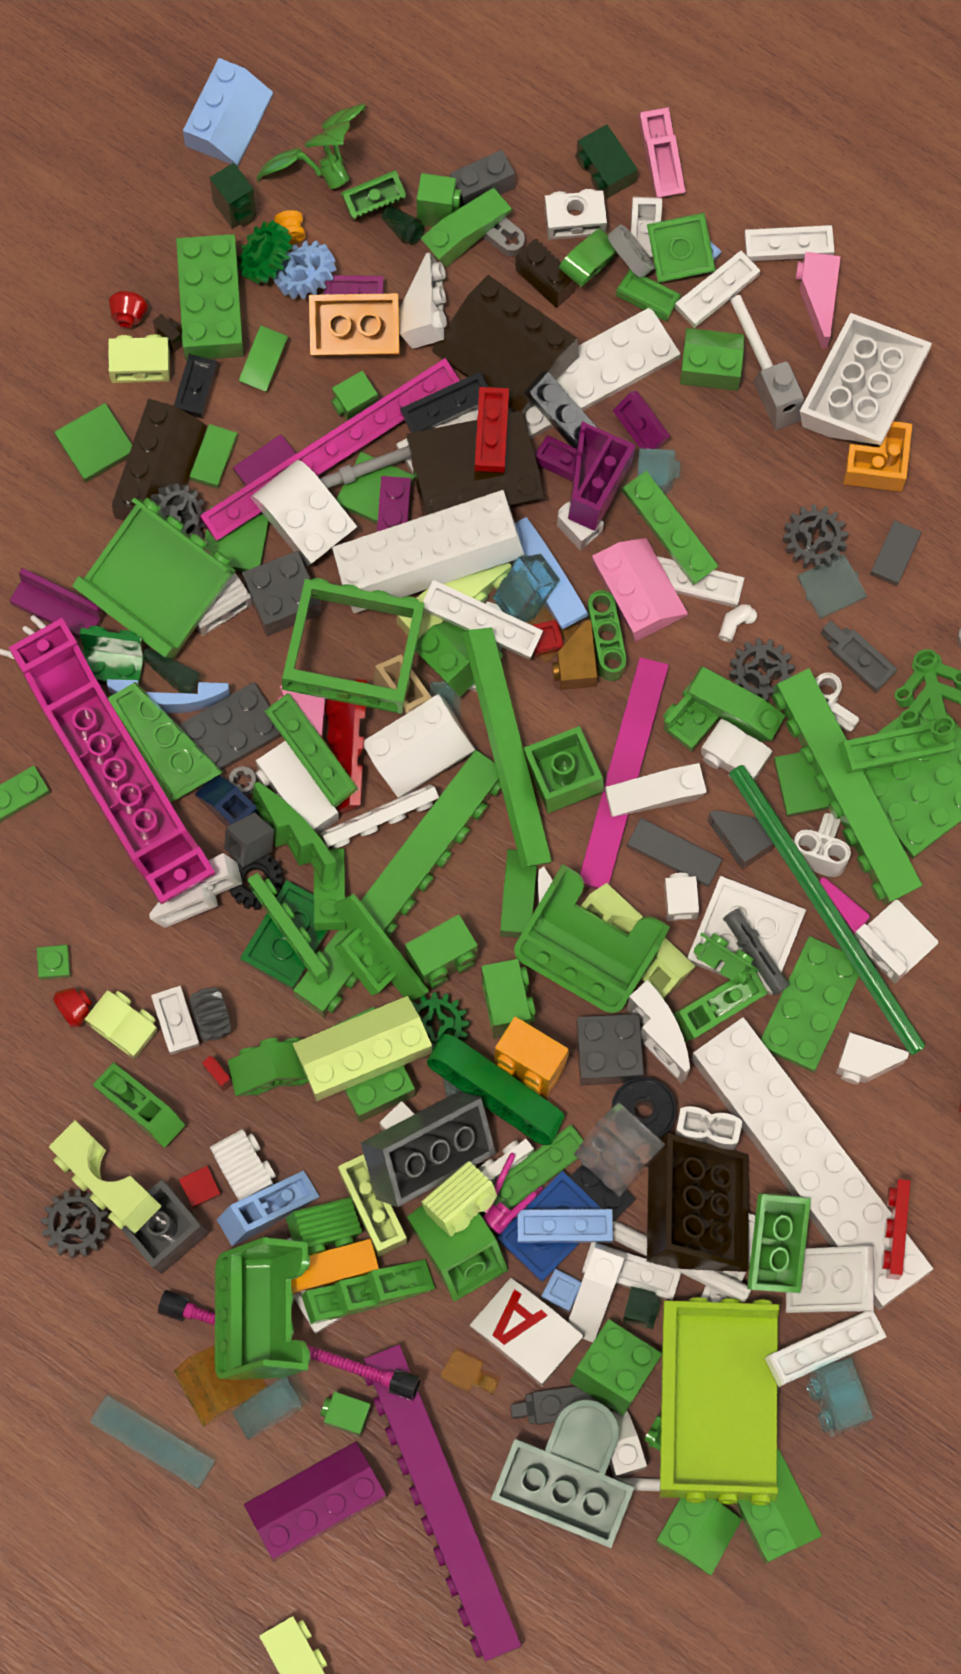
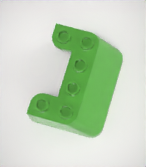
M562 864L514 947L515 956L521 963L608 1013L618 1012L624 1007L629 996L634 991L659 950L670 927L656 918L643 917L636 922L629 935L575 904L584 889V882L577 872Z
M262 1237L219 1255L215 1266V1372L218 1378L228 1380L284 1378L308 1370L310 1351L306 1343L302 1340L291 1341L294 1331L293 1323L291 1322V1306L294 1298L291 1291V1280L301 1277L309 1267L308 1242Z

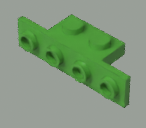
M354 893L333 905L351 929L334 948L371 996L379 993L390 981L403 997L408 996L410 1001L425 995L429 991L421 978L410 967L401 952L393 945L383 929L376 923L366 910L364 904L359 901Z

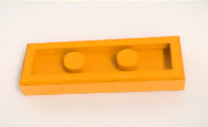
M371 1239L309 1255V1267L301 1277L291 1280V1291L293 1294L378 1270L379 1267Z

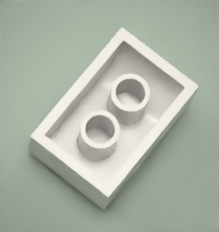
M300 460L293 462L250 497L292 551L299 552L305 567L312 564L357 527L316 474Z

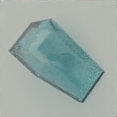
M639 448L637 477L647 470L662 492L667 494L673 488L674 478L680 477V460H675V450Z
M284 1377L255 1394L232 1413L247 1440H250L303 1409V1406L287 1377Z

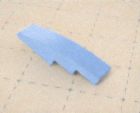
M527 517L516 522L515 526L525 557L517 559L518 565L529 578L535 593L560 628L563 630L587 617L588 612L531 522Z

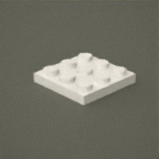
M720 876L687 958L696 966L724 976L719 973L725 964L724 961H721L715 970L701 960H698L696 958L697 955L693 951L698 943L704 944L706 941L700 935L702 932L708 937L715 933L729 942L726 948L734 954L738 949L746 953L743 948L737 946L736 942L738 940L726 922L723 921V917L739 908L753 931H758L760 934L758 936L759 940L782 972L806 909ZM756 972L767 993L773 995L760 973Z

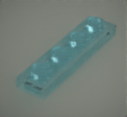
M108 1395L105 1396L90 1420V1423L198 1490L215 1464V1460Z

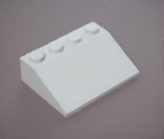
M850 313L800 410L802 427L830 438L882 445L932 347V343Z

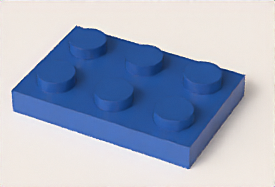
M561 1171L524 1210L602 1208L571 1178ZM517 1217L497 1237V1240L541 1283L580 1244L518 1243Z

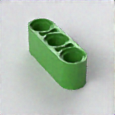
M598 228L565 257L558 268L577 285L582 287L607 266L617 255V252L610 244L608 235L601 228Z
M598 590L590 595L587 607L588 620H591L594 652L600 676L607 681H616L625 672L626 654L614 597L605 590ZM603 603L609 609L605 612H598L593 606ZM603 631H609L614 635V638L603 640L599 637V634ZM609 659H614L619 662L620 666L610 669L605 665V662Z

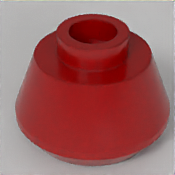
M118 291L109 298L111 318L120 327L132 328L133 325L139 324L148 311L146 300L137 293Z
M73 987L57 991L53 997L56 1007L71 1028L81 1027L85 1018L90 1013L88 1007L92 1005L83 989L77 992Z

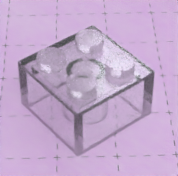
M618 1102L596 1123L574 1155L585 1167L589 1168L601 1179L609 1189L620 1197L640 1178L665 1144Z

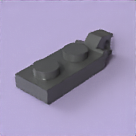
M831 620L822 628L820 634L830 643L827 647L832 654L875 693L897 672V668L854 629L851 631L846 627L842 631Z
M574 1386L533 1392L532 1394L525 1395L526 1402L510 1405L512 1419L528 1417L529 1424L544 1425L556 1423L563 1409L573 1402L580 1400L598 1402V1400Z

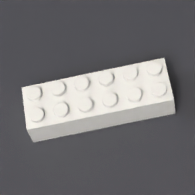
M503 490L332 547L342 585H354L360 590L369 592L380 590L388 593L389 596L399 598L429 589L433 580L444 584L525 557ZM351 606L353 613L366 610L364 608Z

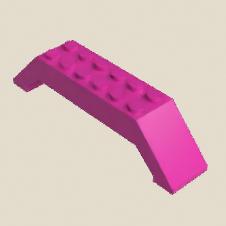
M63 618L10 646L9 650L45 718L136 871L160 904H164L215 874L214 869L200 846L197 845L184 827L97 682L77 641Z

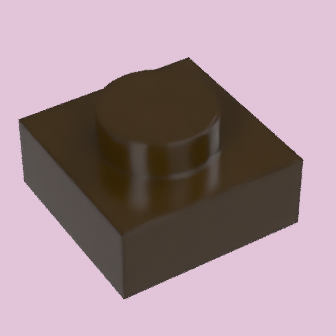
M160 314L153 320L155 333L162 337H168L169 346L173 352H176L183 346L182 330L173 319L168 321L163 314Z

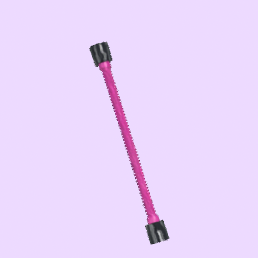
M166 1290L163 1293L158 1306V1314L182 1322L184 1318L196 1319L215 1326V1313L213 1314V1312L206 1311L205 1309L202 1310V1308L198 1309L197 1305L190 1303V1297L170 1290ZM310 1345L307 1346L310 1351V1359L312 1358V1360L316 1359V1361L323 1362L332 1367L335 1366V1368L346 1370L347 1372L350 1371V1373L354 1372L355 1375L358 1374V1376L361 1375L370 1380L373 1379V1381L377 1380V1382L389 1388L388 1393L413 1401L417 1395L421 1376L397 1368L395 1372L388 1370L387 1372L379 1371V1369L364 1366L363 1363L360 1364V1362L349 1360L348 1358L345 1359V1357L341 1358L337 1354H330V1352L325 1350L322 1351V1349L311 1347Z

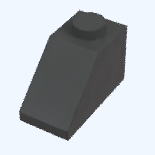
M717 810L709 813L707 822L742 870L772 851L774 844L757 818Z

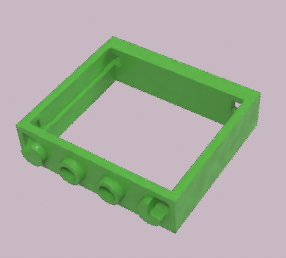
M321 578L305 579L282 677V690L402 714L425 603L419 602L418 599L410 596L399 598L389 596L388 593L380 590L372 592L360 590L358 587L350 584L334 585ZM311 598L412 618L397 690L295 669Z

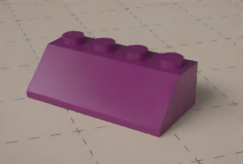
M354 1442L243 1505L273 1561H276L385 1500L386 1494L358 1444Z

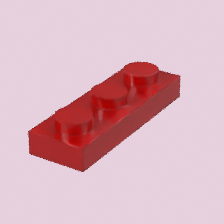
M479 387L475 471L505 473L509 388Z
M898 1179L894 1184V1188L889 1187L887 1206L892 1207L891 1219H886L884 1237L890 1239L889 1250H884L882 1255V1269L887 1270V1279L899 1280L903 1275L910 1180Z

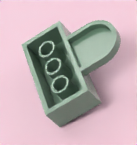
M576 1401L568 1405L559 1414L545 1449L515 1438L491 1500L612 1548L635 1488L632 1484L605 1474L619 1436L618 1423L613 1413L605 1405L597 1401Z

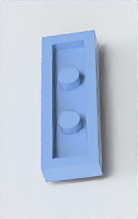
M612 1209L522 1210L517 1214L518 1243H612Z

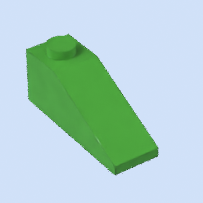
M492 188L443 218L423 235L421 239L447 268L512 211V208L495 188Z
M705 667L699 668L686 693L720 718L735 725L745 734L760 742L772 741L786 716L763 698Z
M749 970L748 974L751 977L746 985H736L729 979L672 1012L685 1042L695 1039L768 994L755 970Z
M114 1062L93 1084L104 1097L163 1148L185 1126L168 1105Z

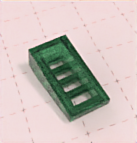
M149 648L145 649L143 655L147 665L179 693H197L198 682H202L199 672L170 658H165Z

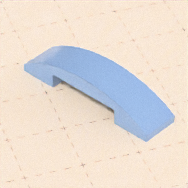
M107 679L110 695H114L134 682L138 685L139 683L138 680ZM198 682V694L146 693L166 713H187L207 709L230 696L229 683Z

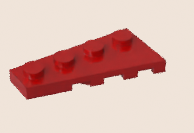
M356 679V680H354V681H356V682H361V683H366V684H367V680H362V679ZM327 699L325 711L328 715L329 730L327 740L330 744V749L359 788V790L335 807L338 813L345 814L360 806L362 765L357 764V760L364 747V737L359 736L360 719H365L366 707Z

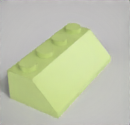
M408 996L292 1044L316 1102L427 1056L432 1052V1044Z

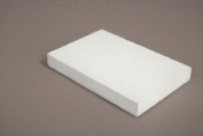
M872 1246L805 1249L800 1293L786 1292V1313L873 1311Z

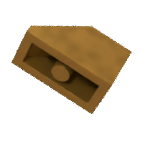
M591 620L584 621L558 651L557 662H552L553 679L559 680L560 690L596 687L597 671Z

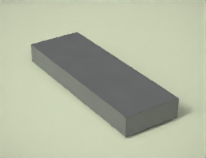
M642 818L639 820L627 843L628 848L678 873H688L689 877L696 876V881L706 887H709L722 862V858Z

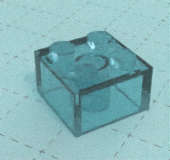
M852 1358L816 1369L809 1376L810 1382L806 1385L810 1398L813 1402L818 1401L821 1413L817 1414L823 1432L828 1431L830 1437L866 1426L873 1420Z

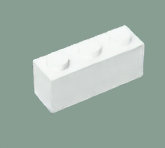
M286 741L256 760L258 771L255 774L260 783L266 787L269 785L274 793L298 812L317 834L339 821L338 811L328 801Z

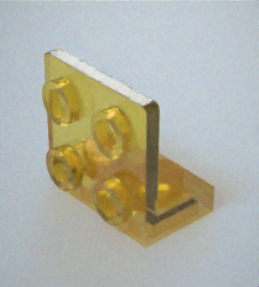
M215 1346L188 1357L173 1371L203 1427L214 1422L227 1410L258 1397L267 1391V1387L262 1379L228 1380L218 1378L215 1372Z

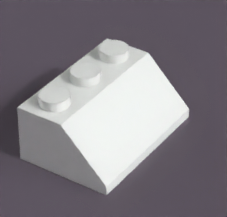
M439 694L364 740V748L372 762L398 798L410 793L476 750L448 701Z

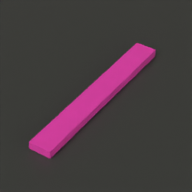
M639 658L604 788L639 777L668 671V664ZM605 789L602 792L580 872L584 887L596 890L605 883H610L628 817L627 814L611 818Z

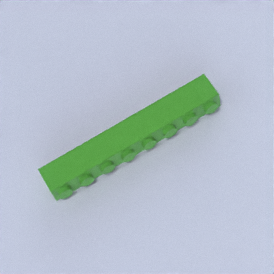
M810 668L778 683L772 689L774 692L772 694L773 702L779 711H784L788 719L786 721L788 731L793 738L797 737L803 748L800 749V753L807 765L811 764L817 774L814 776L815 782L820 791H825L831 801L828 803L829 809L835 819L839 818L845 828L842 830L843 836L849 846L854 845L859 855L856 858L857 863L864 874L868 872L873 882L871 890L878 901L882 900L884 905L923 886L863 770L851 773L846 772L838 744L847 739Z

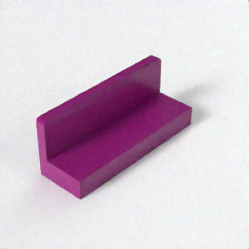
M21 568L19 572L21 581L10 599L11 605L31 615H35L37 618L50 624L63 618L72 635L80 638L81 628L89 629V626H100L104 616L102 609L95 603Z

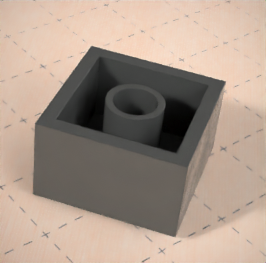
M298 551L242 572L244 586L251 595L253 607L266 637L290 628L295 624L304 580L310 579ZM311 598L306 621L322 615L319 599Z
M639 1014L577 1017L576 1034L580 1086L620 1084L643 1077Z
M163 1179L148 1191L162 1207L136 1233H133L126 1225L122 1229L152 1268L161 1274L209 1233L207 1228L172 1186Z

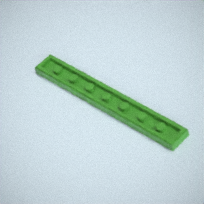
M489 627L467 630L462 634L521 868L548 864L552 861L493 629Z

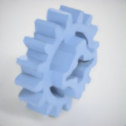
M304 241L302 247L298 248L296 244L293 245V250L286 254L289 256V260H284L282 263L284 269L277 271L276 278H274L276 285L284 296L289 294L291 299H295L299 294L302 299H305L307 293L311 292L312 295H317L316 289L319 287L325 289L326 285L324 282L326 280H333L330 272L336 271L337 268L334 265L336 260L325 244L320 246L318 241H314L310 246L307 241Z

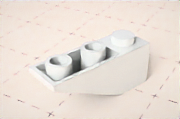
M430 252L426 253L399 309V334L412 349L444 340V327L447 325L443 304L446 302V294L443 289V279L446 278V272L443 264L438 262Z

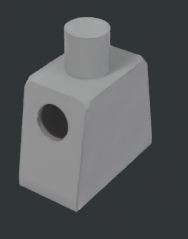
M785 361L761 370L753 383L775 431L801 422L800 410L804 403V397L789 363ZM787 406L790 407V410L783 411Z

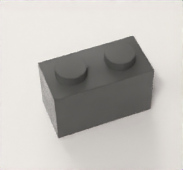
M503 150L450 173V177L456 178V189L461 190V207L492 188H495L500 195L515 189V172Z

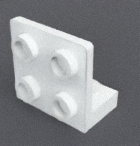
M894 900L868 925H862L855 932V937L868 957L894 984L938 944V940L899 900Z

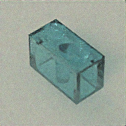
M541 553L530 556L522 555L513 562V568L499 583L500 587L492 597L502 612L523 622L535 618L560 582V579Z

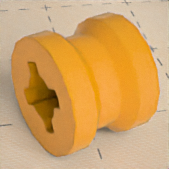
M289 210L275 215L274 221L289 230L288 234L292 236V239L288 242L289 244L299 243L306 238L305 230L301 227L303 222L301 212Z

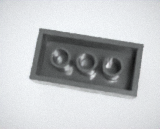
M460 1091L361 1142L376 1200L396 1207L442 1184L467 1161H470L475 1166L496 1154L482 1098Z

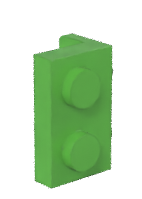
M689 684L682 694L684 698L678 705L672 704L664 713L663 718L665 719L664 731L692 752L721 718L686 693L690 686Z

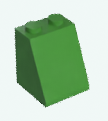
M423 1206L418 1207L412 1214L407 1216L415 1236L454 1302L509 1271L496 1238L479 1212L464 1230L455 1232L453 1236H449L426 1214Z

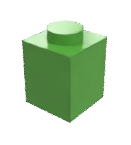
M363 371L332 387L333 399L330 400L332 407L339 416L343 414L347 421L378 401V394Z
M334 1391L332 1399L326 1397L320 1415L325 1417L324 1425L361 1438L371 1404Z

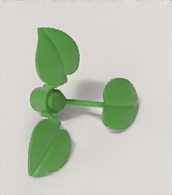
M365 103L334 113L322 123L321 127L325 130L305 142L306 148L323 146L327 156L319 160L320 167L304 152H301L300 148H294L271 158L261 168L256 178L259 182L262 176L279 171L296 160H304L315 170L317 176L323 175L329 189L345 184L350 180V177L342 163L343 159L338 145H343L344 136L350 127L349 121L360 111H365ZM328 145H333L334 153H331Z

